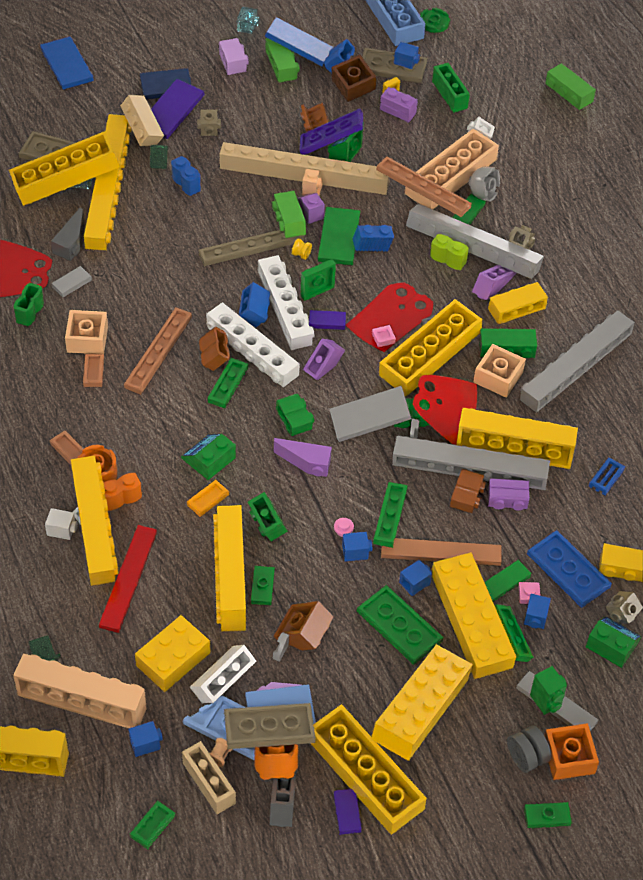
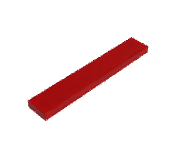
M141 525L137 526L100 620L99 628L117 633L120 632L156 538L157 529Z

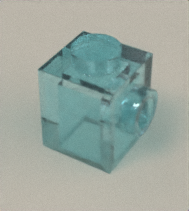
M241 8L237 17V31L253 34L255 26L259 25L260 17L257 16V9Z

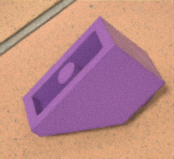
M317 193L297 197L303 216L308 224L324 219V203Z
M321 339L303 370L314 379L319 380L337 365L345 350L332 340Z

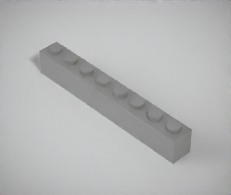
M417 204L409 212L407 227L433 238L437 234L446 235L453 241L465 244L469 248V253L531 279L540 270L544 258L543 255L421 204Z
M618 310L613 315H608L602 324H597L592 332L582 337L581 341L577 344L574 343L554 363H549L543 372H539L534 376L532 381L526 382L520 390V401L537 413L632 334L635 322Z
M397 436L392 465L459 476L461 470L465 469L484 475L483 480L485 481L490 479L529 481V488L546 490L550 460L433 442L426 439H415L407 436Z

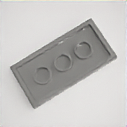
M402 386L330 408L338 442L411 419Z

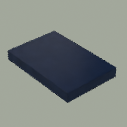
M188 68L140 73L143 96L146 99L161 98L176 79L191 85Z

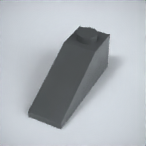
M82 208L77 210L51 240L52 253L69 261L80 252L84 226Z
M296 771L292 778H274L270 810V825L292 827Z

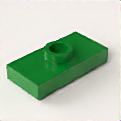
M254 566L251 604H272L275 567Z
M157 801L130 833V838L148 850L175 817V812Z
M568 802L525 804L524 806L527 828L571 826L572 824Z

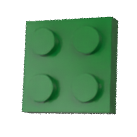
M333 259L301 272L300 297L304 301L335 288L336 263Z

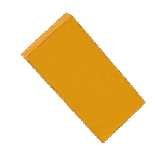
M214 480L189 499L187 506L201 517L229 495V491L217 480Z

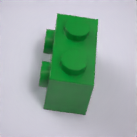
M265 492L248 501L251 508L249 513L253 520L258 521L260 524L258 530L263 537L267 536L270 541H273L288 532L272 501Z
M553 666L534 675L530 696L544 715L549 712L554 713L562 707L567 687L566 680L557 673Z

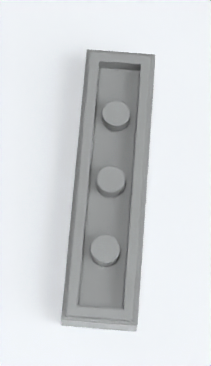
M529 671L517 684L516 689L532 699L530 692L535 674ZM564 696L562 707L558 711L551 713L568 726L588 723L590 731L598 723L597 718L566 696Z

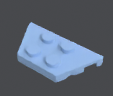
M220 696L214 703L201 707L199 712L191 717L186 716L183 719V724L215 741L217 738H223L227 741L224 709L246 707L224 696ZM254 747L233 749L254 760Z

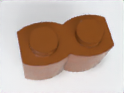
M216 326L199 340V348L202 352L201 363L205 368L212 371L216 370L230 357L227 347V335L225 331Z
M462 469L451 498L450 507L473 513L474 508L478 509L481 497H478L479 493H483L486 482L483 481L484 475Z

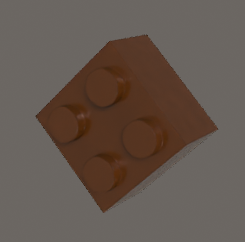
M361 55L332 67V80L347 102L376 90V76Z

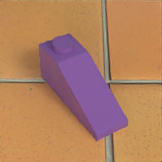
M501 265L479 273L472 292L477 294L480 299L488 300L496 295L514 277L516 272Z
M274 438V453L308 474L327 477L332 447Z

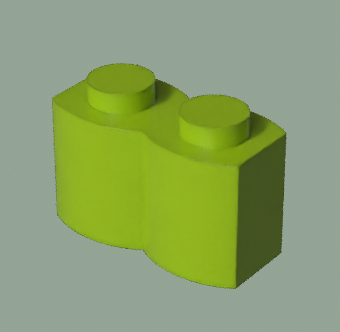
M437 234L431 244L430 257L437 262L446 263L450 268L461 270L467 263L469 248L461 242L453 241L446 235Z

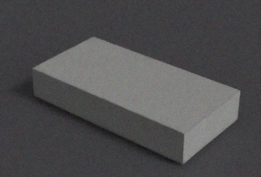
M79 266L54 281L52 288L62 297H65L90 282L92 277Z

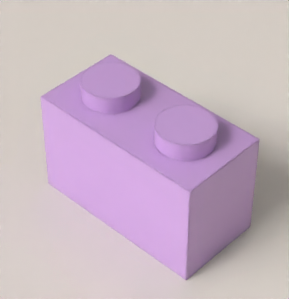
M238 38L219 41V54L227 74L246 72V65L249 64L248 56L244 55L243 44H240Z

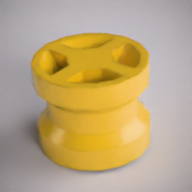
M297 239L292 247V255H299L302 259L306 260L310 255L312 243H304L301 239Z

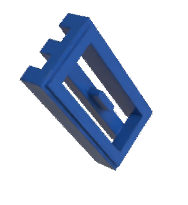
M608 457L590 481L589 487H595L596 491H602V494L606 496L623 473L625 466ZM610 464H612L613 466L610 468V470L607 472V474L604 476L601 482L597 483V481L604 473V471L607 469V467ZM619 468L617 472L614 474V476L611 478V480L608 482V484L604 487V484L615 471V469Z

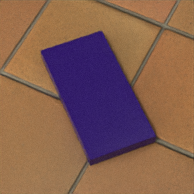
M176 79L151 108L164 134V138L168 139L202 99L204 96L203 90Z
M357 109L301 134L300 153L306 155L362 130L363 112L361 109Z

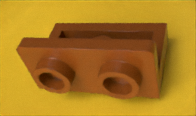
M323 103L308 110L304 104L301 105L302 112L300 114L305 122L303 125L306 132L329 122Z

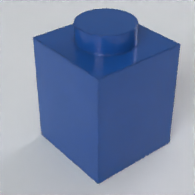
M400 42L395 50L394 64L412 69L420 59V54H418L419 47Z
M367 532L343 534L342 548L344 561L367 560L369 558V551H372L371 539L368 540Z
M418 560L400 572L399 583L413 596L431 584L432 571L427 565Z
M530 594L524 625L544 629L551 598Z
M153 721L128 729L135 757L160 750V741L163 740L160 728L156 729Z

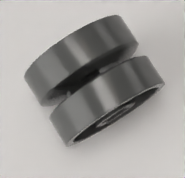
M531 725L507 738L510 755L522 772L527 773L537 768V766L551 761L552 755L549 744L543 733L536 726Z

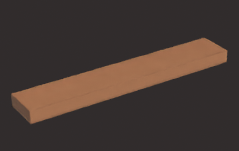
M385 157L377 165V171L460 217L471 208V202L389 157Z
M175 307L124 383L125 389L142 394L191 320L192 313Z
M395 538L393 548L381 546V558L437 562L471 552L476 564L501 566V545Z

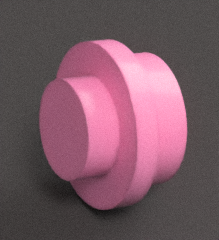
M340 518L334 523V530L339 536L343 537V534L353 532L354 524L348 518Z

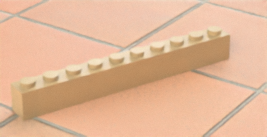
M223 142L220 151V169L303 182L307 168L320 171L319 178H322V185L387 195L390 177L377 171V166Z

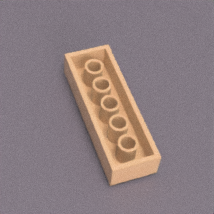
M472 129L416 171V173L455 193L469 182V178L478 168L489 166L497 160L499 145L475 129ZM405 186V194L417 203L430 209L438 206L435 202Z
M23 654L13 675L17 694L20 697L125 728L139 726L147 709L145 689L137 684H126L116 678L109 679L102 677L96 672L89 673L75 666L68 667L54 660L47 661L37 655Z

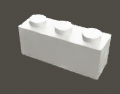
M245 645L232 646L190 688L201 703H214L256 660Z

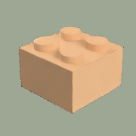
M70 310L65 335L67 353L104 354L108 331L107 312Z
M492 344L475 369L473 383L507 398L523 374L526 359Z

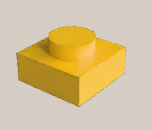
M395 77L384 82L383 93L388 87L399 91L400 80Z

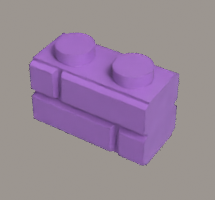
M388 87L381 95L380 110L409 122L416 114L418 100L397 91L395 88Z
M489 480L488 507H494L495 509L513 508L518 511L528 508L529 481Z

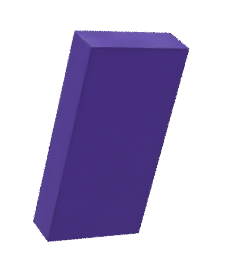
M310 310L309 327L345 330L346 312Z
M352 789L334 791L339 835L360 833L362 829L356 793Z

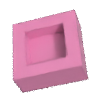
M390 325L372 329V335L378 347L395 343L396 338Z
M519 582V604H528L530 594L540 596L539 583Z

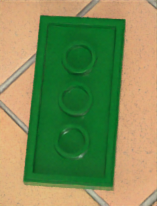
M326 207L318 262H326L333 259L336 264L353 265L355 255L353 237L357 225H359L360 210Z
M387 585L357 607V612L413 665L432 651L436 644L439 645L443 642L444 637Z

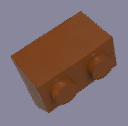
M319 601L293 604L273 637L278 640L283 632L289 635L290 646L302 651L316 649L320 645L324 633L329 629L333 616Z

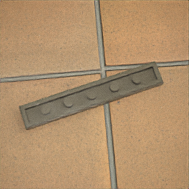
M277 230L200 249L199 256L203 265L208 266L292 245L297 239H301L304 242V236L285 238L284 232Z

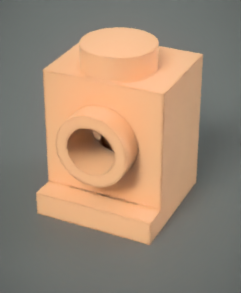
M306 168L303 177L302 195L317 193L320 196L322 178H319V170Z

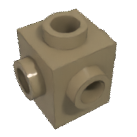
M200 110V119H197V129H201V136H218V129H221V119H217V110Z
M522 225L521 228L515 226L510 232L509 242L529 250L535 243V233H532V229ZM525 235L526 237H525L524 242H523V241L521 240V238H522V236Z
M619 591L611 598L606 609L613 621L629 624L643 607L634 592Z

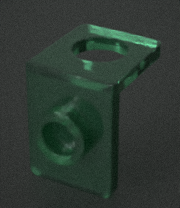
M151 145L150 168H167V153L169 150L167 145Z
M48 635L29 641L33 655H37L47 661H58L61 655H55Z

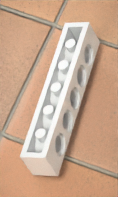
M279 255L258 260V273L265 289L270 291L269 299L290 349L295 350L311 346L312 338L315 337L313 327H309L308 316L306 313H303V305L301 300L297 299L296 288L292 287L291 277L289 274H286L285 263L281 262Z
M223 302L206 314V324L209 330L216 326L225 331L228 343L234 350L243 354L249 362L254 363L261 372L269 375L275 383L285 387L299 376L300 364Z

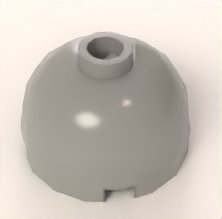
M483 166L478 168L469 178V186L473 195L481 200L490 202L495 199L498 193L495 192L496 187L500 186V173L495 167Z

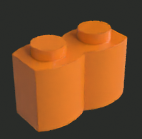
M128 473L121 476L118 480L104 482L108 511L118 509L123 504L134 503L142 498L141 483L136 473Z

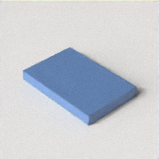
M309 685L245 692L247 707L311 703L313 724L316 723Z

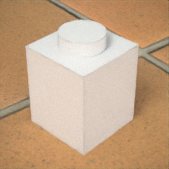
M52 508L45 523L47 536L67 540L71 539L72 533L76 532L78 526L73 512Z

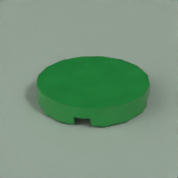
M425 9L420 13L421 18L425 22V31L443 32L450 25L449 15L442 9Z

